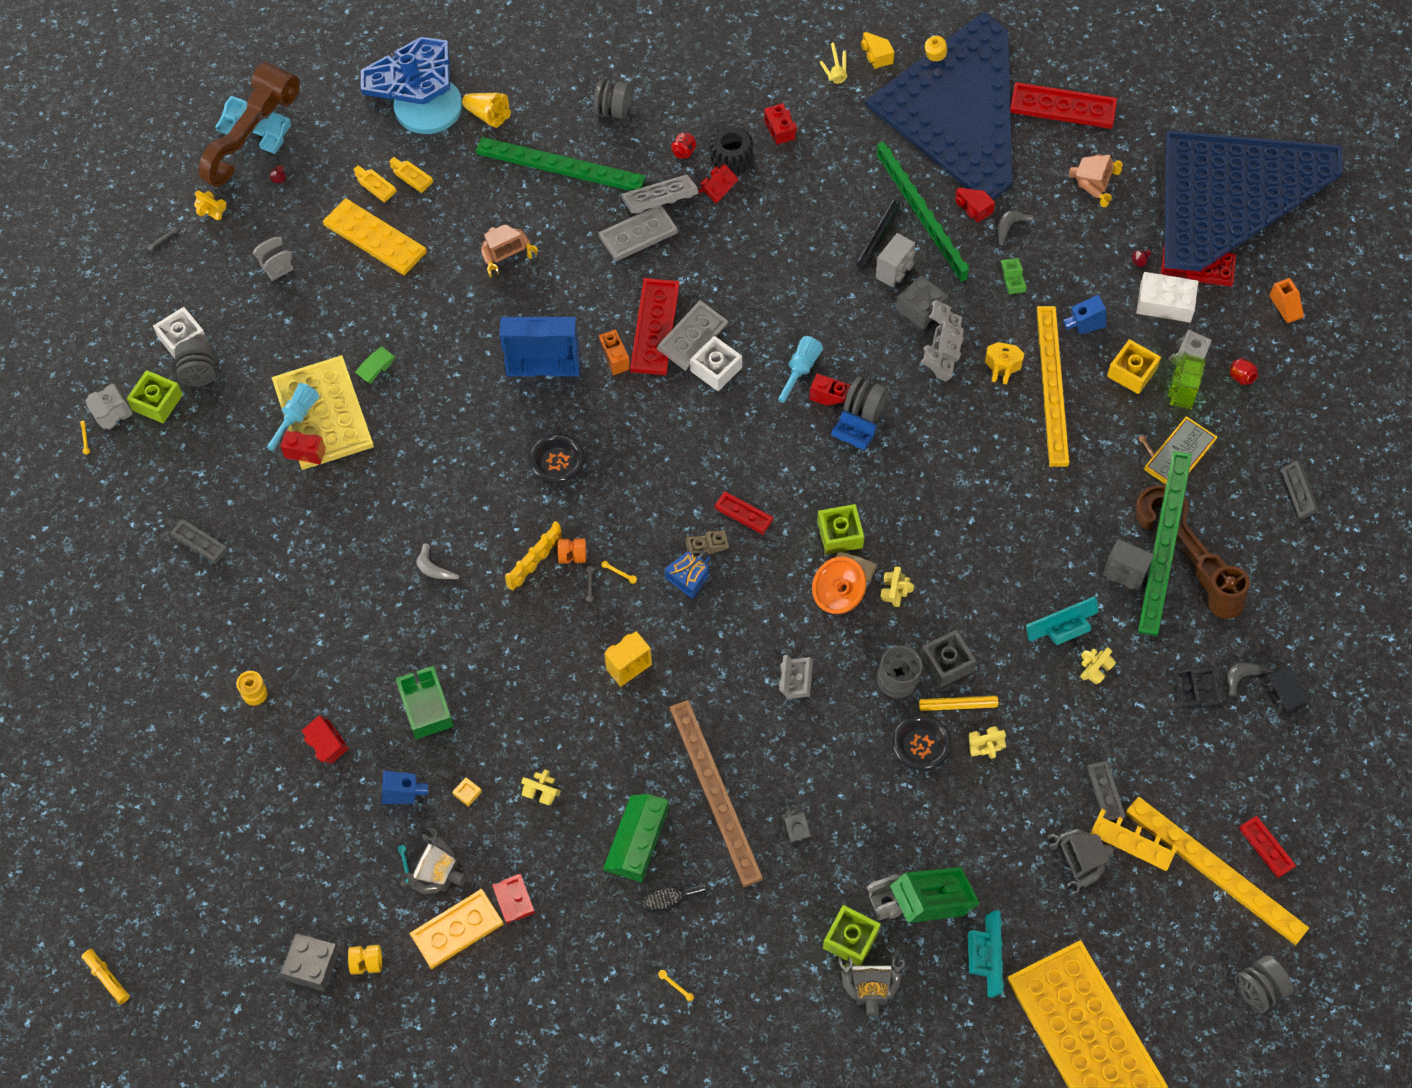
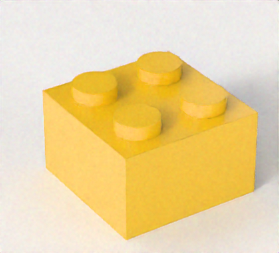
M1129 339L1110 364L1107 377L1140 394L1158 369L1161 357Z
M637 631L626 635L616 646H610L606 653H604L606 670L620 687L652 665L651 648Z

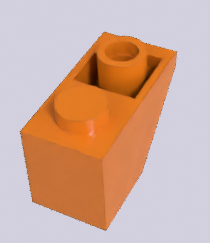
M1288 278L1275 283L1269 297L1288 324L1303 318L1304 313L1300 294L1292 280Z
M616 329L599 335L604 356L612 375L630 370L628 354Z

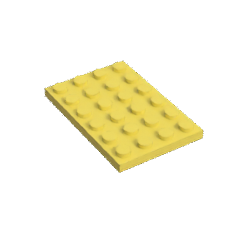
M342 355L272 377L282 409L286 406V402L291 400L299 383L309 385L319 394L320 398L307 411L308 414L304 417V420L301 423L295 422L293 425L291 424L288 429L291 432L298 431L307 435L315 434L323 438L326 451L321 464L374 447ZM299 461L302 470L319 465Z

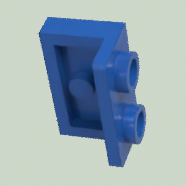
M844 410L840 421L832 429L831 435L865 450L873 440L877 425Z

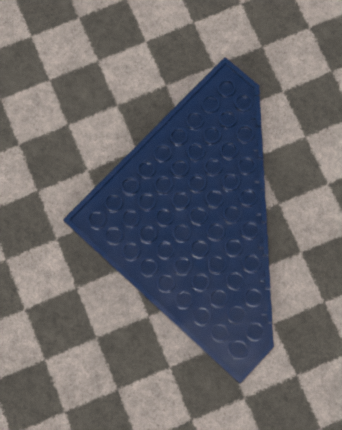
M982 12L945 40L948 51L943 60L938 62L931 61L926 55L867 98L865 105L964 187L985 191L995 200L1012 186L1008 30L987 13Z
M1167 130L1165 138L1164 268L1202 271L1341 177L1343 172L1342 146Z

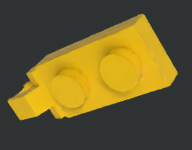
M395 157L389 161L393 173L420 193L424 192L433 183L432 177L409 161L401 162Z
M359 165L353 169L354 175L358 178L357 181L384 203L397 192L393 185L372 169L365 171Z

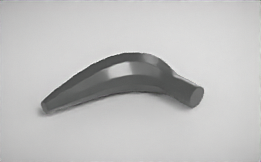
M1016 210L1003 214L998 225L999 245H1004L1008 231L1013 223L1017 221L1032 222L1033 215L1023 214Z
M1250 662L1235 664L1230 668L1227 675L1229 683L1228 696H1237V686L1243 677L1272 674L1273 670Z

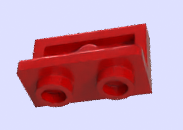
M725 164L721 167L716 166L710 172V178L706 177L699 184L701 187L698 192L704 191L715 204L739 180Z

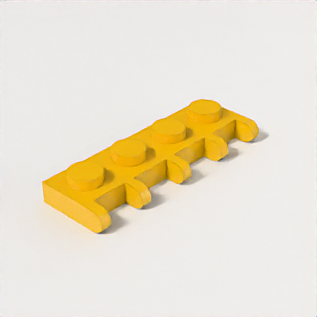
M555 521L551 529L541 536L540 541L529 549V553L516 563V567L510 573L505 575L506 585L509 589L513 591L516 587L521 586L525 577L536 569L537 564L542 559L544 560L548 556L552 547L558 545V539H562L559 523Z
M1101 809L1090 834L1098 835L1101 840L1165 871L1168 870L1179 846L1178 844L1174 843L1172 849L1169 850L1158 844L1161 836L1157 835L1154 842L1139 835L1142 827L1138 826L1134 833L1120 826L1123 820L1122 817H1118L1116 824L1103 818L1106 810Z

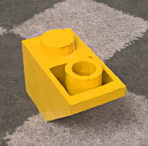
M867 32L863 33L861 47L863 51H866L869 63H872L874 69L893 64L894 50L889 40Z

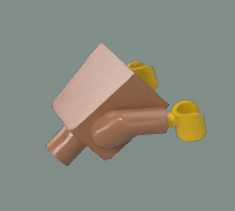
M1097 154L1092 157H1084L1079 167H1071L1069 176L1070 178L1077 179L1080 188L1095 198H1100L1099 203L1102 207H1107L1108 202L1111 201V195L1108 193L1102 194V192H1105L1111 174L1119 175L1121 173L1123 164L1121 161H1115L1114 163L1111 155Z
M502 225L498 228H490L484 235L485 241L482 244L481 253L485 263L488 264L487 270L490 277H492V270H496L499 275L498 267L493 262L496 263L524 250L525 247L527 248V257L529 259H532L531 252H534L537 256V247L530 245V240L521 229Z

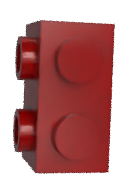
M783 103L765 108L764 122L775 144L778 145L794 140L797 125L795 122H792L789 109H786Z
M286 431L280 446L284 457L287 459L321 465L326 451L322 437L315 434H302L298 431Z
M319 715L302 730L305 735V742L315 749V756L321 762L332 764L350 749L327 717Z

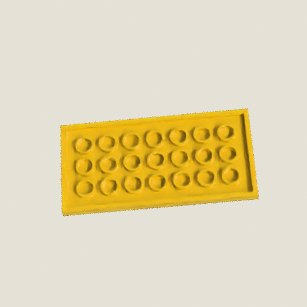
M1081 940L1007 977L1006 980L1068 1088H1168Z

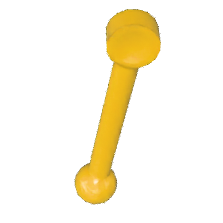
M84 420L80 421L84 442L83 453L88 455L90 449L87 444L86 423Z
M607 561L602 562L601 566L603 568H608L629 579L631 584L637 582L636 576H629L609 565Z
M665 970L659 971V978L668 981L686 996L687 1001L694 999V995L686 992L669 978Z

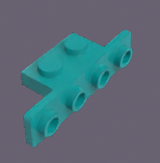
M1091 597L1027 624L1028 640L1033 641L1048 635L1056 645H1059L1091 631V625L1085 618L1098 613L1097 599Z
M997 910L985 916L986 933L975 930L968 932L969 974L987 977V996L990 998L1002 994L1004 988L1002 979V920L1000 911Z

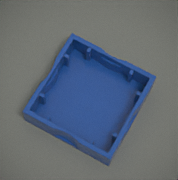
M501 317L500 341L505 355L504 364L507 376H580V350L576 317Z

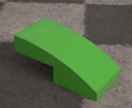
M1019 258L1001 260L1008 294L1026 292V284L1022 276L1023 269Z
M381 346L360 365L355 373L371 384L381 370L384 372L387 370L396 357Z

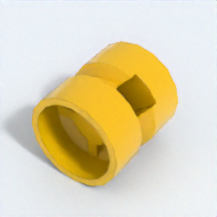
M246 671L238 677L236 682L237 689L245 703L255 706L265 701L268 692L259 673Z
M369 945L366 949H363L362 946L349 947L348 964L350 974H363L365 970L368 973L381 972L382 953L380 945Z

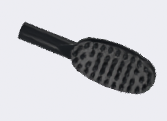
M705 884L680 891L675 888L656 891L644 898L643 907L648 912H659L673 908L681 902L682 898L706 892Z

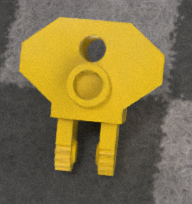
M997 342L988 346L985 363L992 369V382H996L998 375H1003V384H1007L1010 374L1021 370L1024 353L1016 345Z

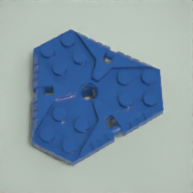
M420 37L394 51L395 56L392 58L387 55L361 70L360 89L362 95L392 100L395 98L398 101L424 105L450 90L449 44L447 40Z

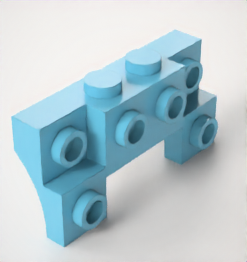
M230 96L225 103L222 116L215 126L216 131L227 135L246 110L247 102ZM272 112L268 119H263L259 122L252 133L263 137L259 143L261 149L273 154L278 151L284 142L283 136L291 126L290 118Z

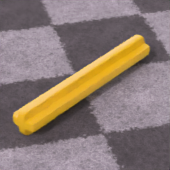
M997 696L920 699L919 701L921 711L998 707Z

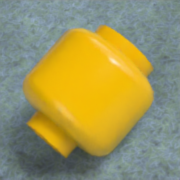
M932 36L925 42L924 48L929 60L938 62L946 57L948 49L943 37Z

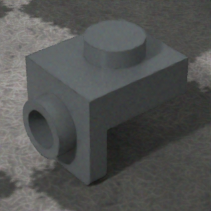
M792 808L785 811L786 814L781 815L782 820L785 822L790 842L810 836L805 814L802 810Z

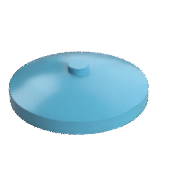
M450 82L449 91L424 105L394 99V111L397 120L406 129L420 134H432L449 128L457 121L462 111V99L457 87Z

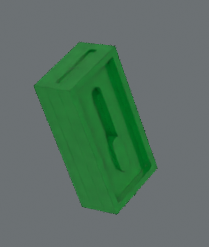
M962 867L907 872L890 885L908 923L965 916L980 904Z

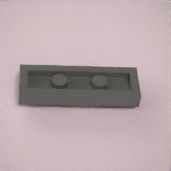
M1296 460L1283 467L1281 470L1299 518L1304 519L1319 511L1301 462Z
M183 519L170 532L173 538L214 564L228 551L225 545Z
M1108 761L1088 765L1087 770L1100 811L1102 808L1106 810L1103 818L1111 822H1117L1118 817H1122L1125 820L1126 816Z

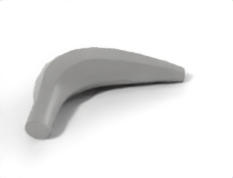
M423 544L421 553L417 558V566L423 574L437 579H459L460 575L433 564L429 559L430 545Z

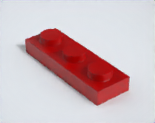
M725 491L715 504V509L762 535H764L773 522L772 516Z
M1257 816L1239 827V830L1277 878L1295 868V863Z

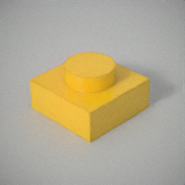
M465 778L452 793L469 807L482 791L473 782Z

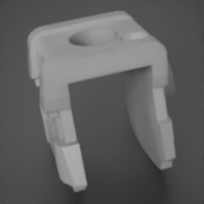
M281 237L268 239L258 245L253 251V254L258 258L261 267L271 281L294 270L290 261L292 259L291 251H281Z
M1188 329L1185 336L1176 342L1177 347L1180 349L1177 354L1173 353L1169 357V361L1180 369L1190 373H1199L1200 364L1203 362L1212 340Z
M115 384L107 386L98 393L89 394L86 399L90 412L103 429L110 430L117 425L116 422L132 415L131 409Z
M892 875L879 881H873L867 886L878 920L888 917L892 919L903 913L890 887L902 875ZM887 897L893 900L892 902L886 903L884 905H882L881 902L884 898Z

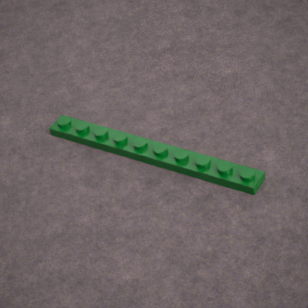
M481 137L476 149V154L628 191L643 188L646 180L645 175Z
M884 142L878 143L877 157L959 281L967 280L968 264L962 260L958 249L954 248L950 237L946 236L942 225L936 221L932 210L928 209L924 198L920 197L916 186L910 182L908 174L903 172L900 162L897 159L895 160L890 147H887Z
M1173 451L1153 551L1154 556L1151 562L1138 629L1140 634L1158 637L1192 453Z

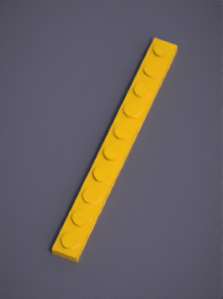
M1037 306L1049 467H1068L1069 455L1056 307Z
M1140 797L1126 811L1125 814L1153 836H1161L1160 841L1170 849H1172L1174 843L1178 844L1179 846L1175 853L1295 946L1309 929L1307 925Z

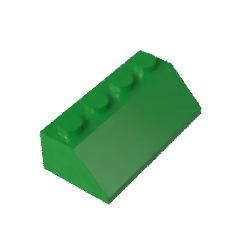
M651 794L630 795L603 871L643 882L669 810L667 799Z

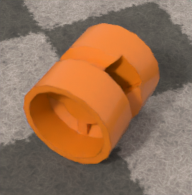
M576 538L572 542L569 539H558L559 564H570L571 561L586 563L585 538Z

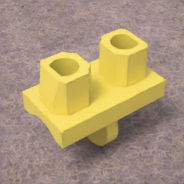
M895 567L894 572H885L884 583L891 585V589L883 588L881 590V598L883 601L892 602L894 607H900L902 596L906 597L907 593L913 592L914 585L910 583V578L905 577L901 573V567Z
M1106 648L1105 651H1099L1098 654L1095 649H1092L1091 652L1083 651L1081 657L1084 661L1081 664L1084 667L1087 666V668L1080 677L1083 680L1089 679L1095 684L1100 683L1105 677L1099 670L1100 666L1108 671L1116 663L1110 656L1112 650Z
M994 726L987 729V735L980 736V733L977 731L969 733L971 757L988 754L990 759L996 758L995 752L1006 748V734L1004 730L999 731Z
M546 769L542 774L535 773L534 778L539 779V782L524 777L521 782L524 784L522 796L533 799L536 790H541L543 793L539 802L550 806L555 796H559L561 791L546 785V783L553 785L555 781L554 778L549 777L550 771Z

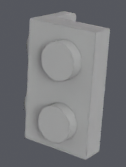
M783 655V662L780 666L782 674L779 681V689L788 699L810 697L813 660L810 657L791 659L788 655Z

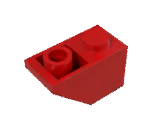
M965 188L956 189V204L962 207L967 212V215L977 223L994 212L995 201L985 191Z
M816 374L810 387L809 400L826 406L845 402L851 385Z

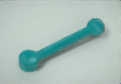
M400 845L398 852L402 856L405 873H410L405 855L406 847Z

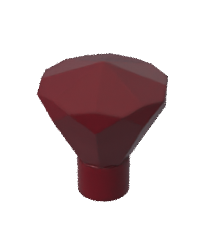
M281 165L270 171V179L274 183L281 184L286 180V173Z
M1150 250L1134 251L1131 256L1133 263L1138 267L1145 266L1151 252Z

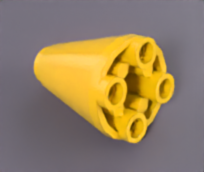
M470 93L463 97V106L492 127H499L511 115L506 94Z

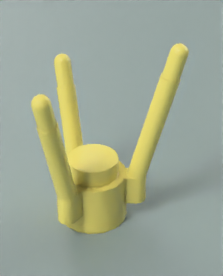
M831 43L835 66L832 67L830 73L823 61H820V64L828 75L829 81L833 80L834 83L839 84L847 78L846 51H843L841 67L838 62L835 44Z

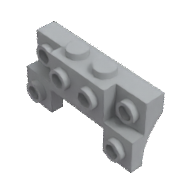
M934 300L931 304L933 309L929 318L935 320L940 325L935 328L932 347L926 345L923 348L925 353L921 363L933 370L937 378L946 382L952 378L954 362H957L961 356L960 347L964 339L962 337L964 329L961 328V316L950 312V306Z

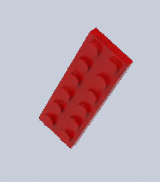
M1015 82L1010 113L1112 129L1117 98Z
M644 278L630 372L667 375L669 358L657 350V347L674 328L680 286L679 281Z

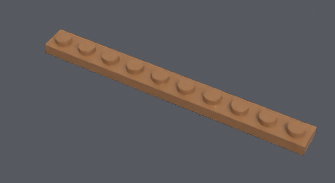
M689 701L670 706V712L743 888L763 881Z

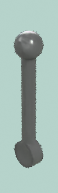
M172 227L171 231L153 244H148L146 246L147 250L153 251L156 245L170 235L176 234L178 229Z
M588 566L586 568L588 574V596L586 600L587 602H592L594 599L592 596V574L594 573V568Z

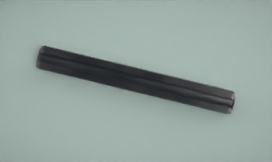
M893 199L856 261L857 267L861 269L866 267L900 207L899 201Z

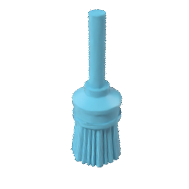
M804 336L800 340L796 353L793 354L792 359L789 361L792 374L778 398L780 402L784 403L798 377L810 373L814 361L823 351L821 342L815 338Z
M304 383L298 384L291 400H288L286 406L282 409L285 415L283 418L284 422L268 444L267 448L274 451L291 424L293 425L295 422L301 423L304 420V417L308 414L307 411L320 398L315 389Z

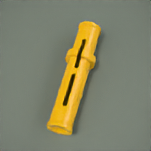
M93 949L84 952L81 958L90 967L93 976L98 977L119 1005L125 1003L130 995L109 971L106 962H102Z

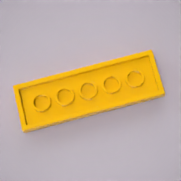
M347 198L323 220L324 226L404 276L427 253L424 246Z

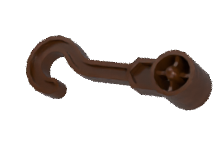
M263 62L256 68L251 79L253 93L248 98L246 110L225 137L211 142L201 157L198 173L203 182L213 187H220L232 177L235 170L234 166L221 161V159L238 151L259 122L263 119H268L278 104L289 106L295 101L300 90V79L298 76L268 62Z
M1166 485L1151 486L1140 493L1136 503V518L1143 529L1151 530L1154 528L1156 514L1152 508L1163 505ZM1184 497L1176 543L1197 569L1195 576L1209 593L1208 607L1210 611L1221 618L1231 619L1237 617L1245 608L1250 579L1241 568L1227 566L1219 555L1209 553L1187 525L1188 501Z

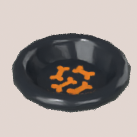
M553 434L540 439L532 447L529 462L534 474L543 481L563 483L573 479L582 470L585 455L580 443L571 436Z
M925 714L912 715L902 720L895 728L892 736L893 751L898 760L908 768L918 771L932 770L941 766L949 757L952 748L951 734L946 726L935 717Z

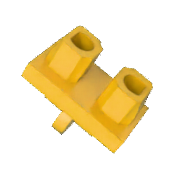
M199 190L196 191V202L194 205L197 208L196 213L199 216L207 214L218 221L222 219V212L226 210V201L222 199L215 201L213 193L209 191L205 193Z

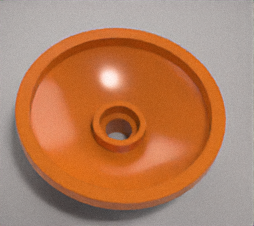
M835 557L828 560L818 569L813 579L812 593L815 602L821 609L831 614H843L851 611L860 603L865 594L867 584L865 572L859 563L848 557Z

